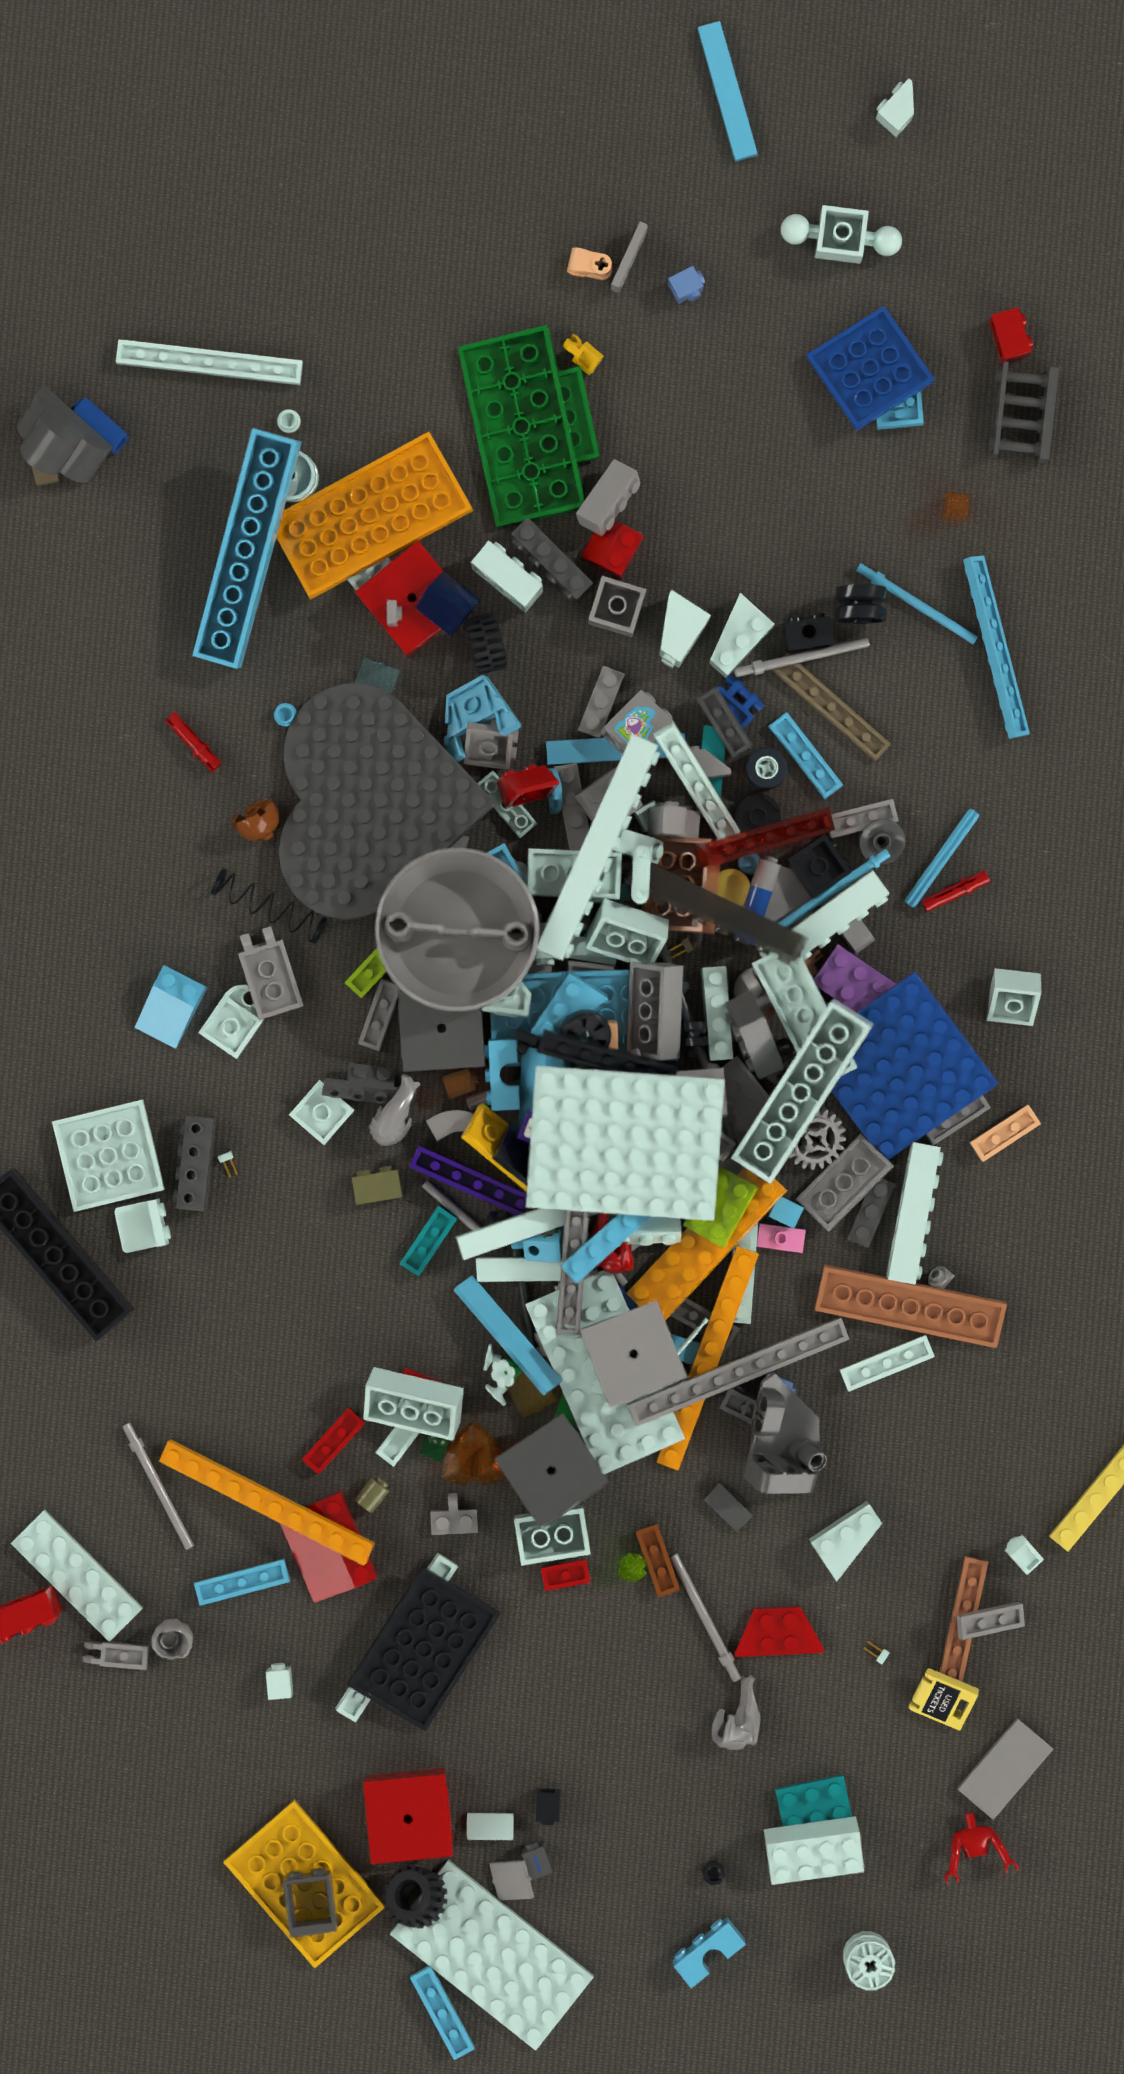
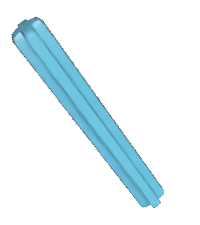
M969 809L905 898V902L909 906L915 907L979 818V814L976 811Z

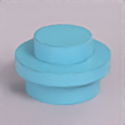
M280 704L274 711V719L281 726H290L297 711L291 704Z

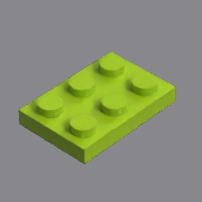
M718 1165L714 1221L686 1219L683 1226L725 1248L758 1187Z

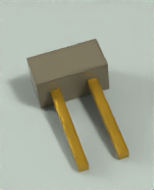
M688 937L683 939L681 941V944L669 950L672 951L681 945H684L685 950L672 956L671 958H674L686 951L687 953H689L694 950Z

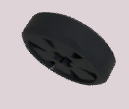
M584 1009L570 1014L560 1027L559 1033L582 1039L580 1034L588 1031L591 1036H587L586 1041L609 1047L611 1042V1029L608 1022L600 1013L593 1010Z

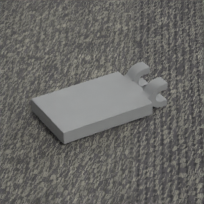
M271 926L262 929L265 942L254 946L252 945L249 933L240 936L244 952L238 953L259 1020L304 1006L283 940L275 941Z

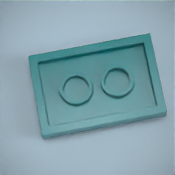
M843 1774L775 1788L783 1827L852 1817Z

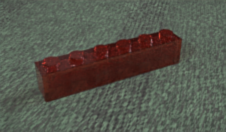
M821 808L694 846L700 868L711 867L835 830L830 808Z

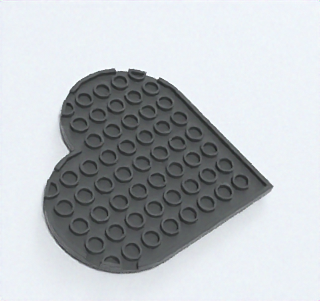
M350 683L337 685L318 693L306 702L295 715L286 735L284 744L285 770L292 788L301 801L290 813L282 830L279 846L282 873L294 895L304 905L321 915L341 920H354L368 915L371 916L377 913L382 896L388 885L405 866L425 854L451 848L496 803L410 711L390 693L367 684Z

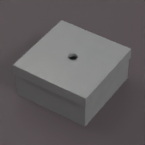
M657 1300L580 1330L610 1408L687 1378Z

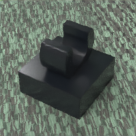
M518 1028L514 1038L520 1040L516 1051L525 1054L528 1045L536 1046L539 1037Z

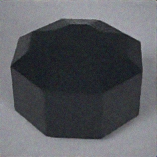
M718 1861L707 1862L702 1869L704 1880L710 1885L720 1884L725 1878L724 1866Z

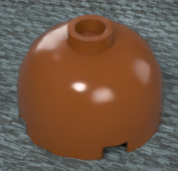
M263 799L245 808L246 812L243 816L238 813L232 819L231 823L240 836L247 840L256 841L261 839L264 842L273 837V831L279 823V813L272 799L269 801L268 799Z

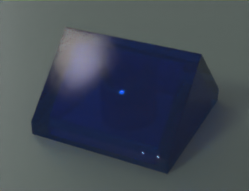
M443 571L427 587L415 609L452 637L481 600Z

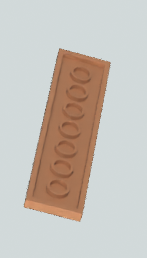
M825 1264L815 1303V1311L997 1348L1007 1307V1302L917 1283L914 1285L888 1280L884 1276Z

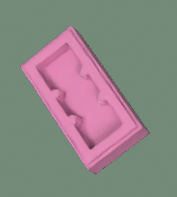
M759 1223L757 1247L803 1253L806 1230Z

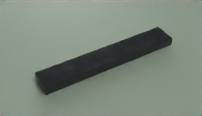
M547 1029L543 1030L537 1047V1053L603 1071L675 1076L678 1069L675 1065Z

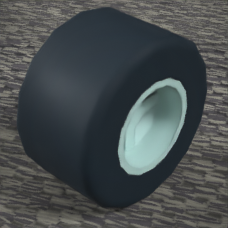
M759 748L747 759L745 766L746 777L750 784L757 789H774L786 777L787 761L783 754L774 748Z

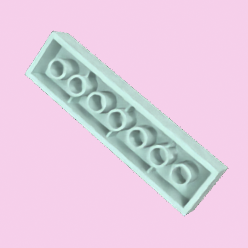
M833 999L731 1159L771 1184L874 1024L836 999Z

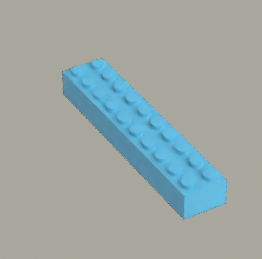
M252 428L192 656L236 669L242 668L300 451L301 441Z

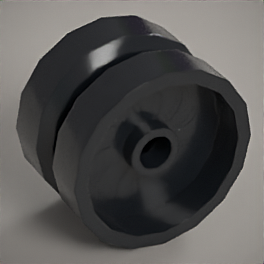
M870 584L836 587V601L845 605L835 609V621L846 624L885 622L886 608L877 604L886 601L887 588Z

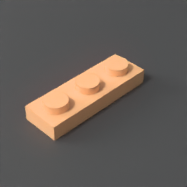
M1027 1104L969 1143L980 1160L984 1162L1041 1123Z

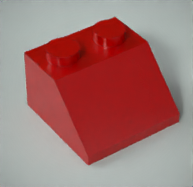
M614 521L612 528L607 530L603 536L595 532L593 533L580 558L621 580L641 545L644 535L622 523Z
M536 764L527 766L520 772H515V770L504 772L497 782L505 809L548 798L559 785L558 779L545 765L537 767Z

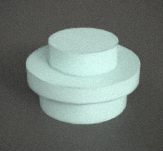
M284 410L279 414L277 424L283 432L293 433L300 427L301 421L297 412Z

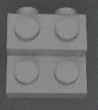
M492 719L491 725L468 722L464 764L510 770L511 761H516L517 747H513V743L518 742L519 729L503 736L499 733L496 720Z

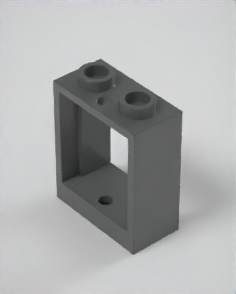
M315 1868L311 1870V1873L302 1874V1871L289 1872L288 1876L284 1877L283 1886L290 1938L337 1932L338 1920L331 1870L325 1871V1868ZM325 1880L330 1917L296 1921L292 1884Z

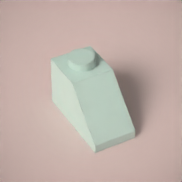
M622 829L619 835L622 841L616 852H622L623 855L633 859L635 848L644 845L651 851V863L658 865L659 859L663 855L664 842L653 837Z

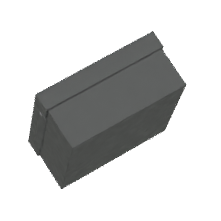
M398 990L403 1072L485 1067L481 1008L465 1012L438 1010L425 1006L402 990Z
M563 1413L495 1458L496 1463L540 1529L545 1528L606 1487L609 1483L602 1469Z

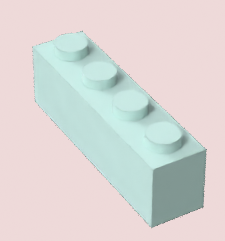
M726 966L701 968L704 1022H707L705 1036L708 1038L709 1044L706 1046L708 1061L733 1059L731 1026L725 1016V1013L728 1012L725 1002L729 1001Z

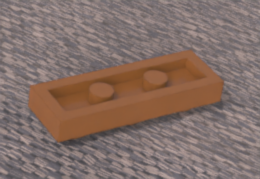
M655 1523L635 1530L658 1598L679 1591L680 1587L658 1524Z

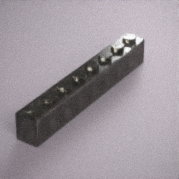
M653 864L650 865L649 894L652 895V901L663 906L665 902L674 905L672 910L684 916L686 912L695 915L694 921L703 925L710 922L715 925L714 930L724 935H727L729 931L736 935L735 940L745 945H748L750 941L758 945L756 950L766 955H769L771 951L779 955L777 960L790 965L791 961L796 964L798 963L809 940L808 937ZM632 870V872H631V874H630V876H629V878H628V880H627V882H626L627 884H629V885H631V886H632V874H633V870Z

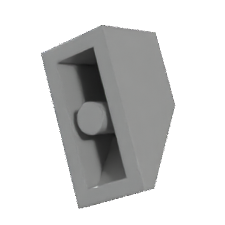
M699 746L689 747L708 779L731 775V769L707 750L699 749Z

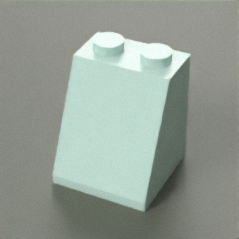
M671 590L668 597L659 656L662 657L661 661L667 666L673 668L675 665L679 668L705 629L711 615Z

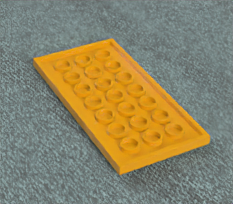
M427 432L285 509L276 538L311 600L473 512V509L430 432Z

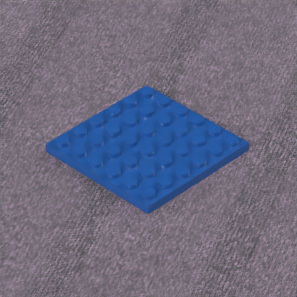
M914 971L856 1012L874 1025L853 1056L857 1068L840 1076L831 1092L867 1140L889 1160L997 1086L999 1082L918 973Z

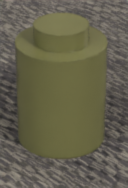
M380 1476L377 1478L371 1477L355 1497V1501L364 1509L373 1513L390 1492L387 1488L389 1483Z

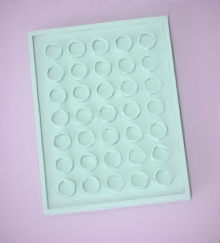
M536 1066L526 1207L714 1221L725 1080Z

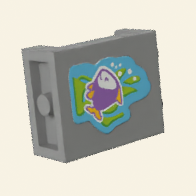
M640 690L603 727L600 734L623 755L632 734L655 743L657 740L653 733L674 721L672 720V715L666 709H661L655 703L656 700L651 694Z

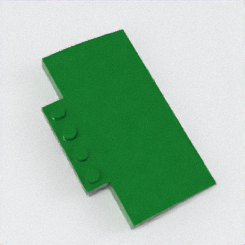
M547 325L459 346V357L496 528L520 524L527 517L534 521L578 511L586 499L578 463L601 458L582 368L579 366L558 371L550 329Z

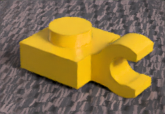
M575 334L570 339L567 338L562 345L574 355L572 362L578 367L580 366L588 375L594 372L604 357L587 341L582 344L580 338Z

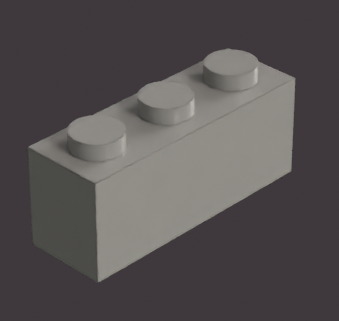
M614 459L576 512L579 524L601 536L607 530H610L618 513L625 509L627 500L632 493H636L639 489L640 479L637 470Z

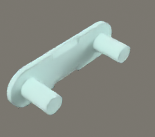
M644 845L636 847L633 852L631 897L638 904L645 903L649 898L651 851Z

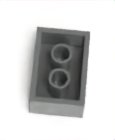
M751 991L725 1002L728 1009L725 1016L730 1026L732 1025L733 1030L731 1031L736 1042L739 1044L738 1049L742 1058L746 1059L745 1062L750 1073L755 1071L758 1079H761L783 1069L782 1060L765 1016Z

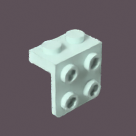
M160 1198L115 1209L122 1250L125 1253L169 1244L168 1239H171L169 1226H165L164 1217L166 1216L164 1203H160Z

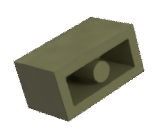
M392 1165L380 1167V1172L370 1174V1169L357 1171V1176L352 1177L356 1205L403 1197L399 1169L393 1170Z

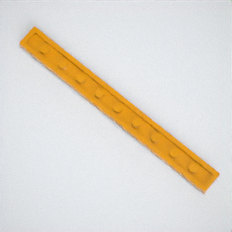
M738 1245L736 1246L687 1379L717 1367L759 1253ZM705 1399L675 1411L674 1415L685 1439L661 1449L657 1463L679 1470Z
M171 1439L167 1441L159 1462L363 1566L367 1563L375 1542Z

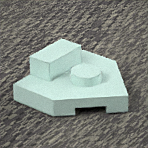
M521 981L508 995L489 1006L483 1007L481 1010L500 1016L528 1017L532 994Z

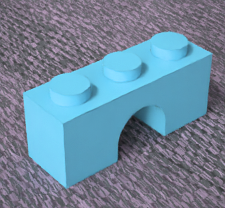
M516 1038L489 1039L488 1045H484L485 1059H489L490 1068H485L486 1082H490L491 1091H486L487 1105H492V1111L520 1109L519 1084H506L500 1077V1070L504 1065L518 1063Z
M728 1917L724 1920L718 1919L711 1925L709 1932L705 1935L703 1933L699 1934L692 1941L693 1945L688 1949L682 1948L674 1955L673 1966L690 1988L709 1975V1969L703 1962V1956L707 1951L712 1949L719 1950L728 1959L746 1945L744 1937Z

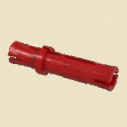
M177 712L172 713L165 720L192 750L193 756L196 759L199 758L211 773L222 765V762L209 749L210 746L207 743L204 744Z
M982 870L967 879L963 877L960 879V882L921 899L926 912L929 913L965 894L971 895L972 891L990 884V879L986 871Z

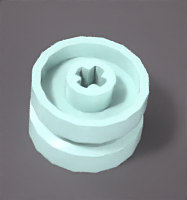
M301 451L298 454L294 469L295 477L291 481L286 502L298 503L313 495L318 487L319 473L317 466L310 457Z

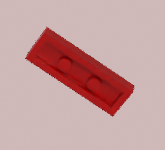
M348 1407L302 1460L319 1475L366 1422Z

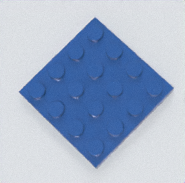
M885 306L806 355V359L856 432L935 382L934 377Z

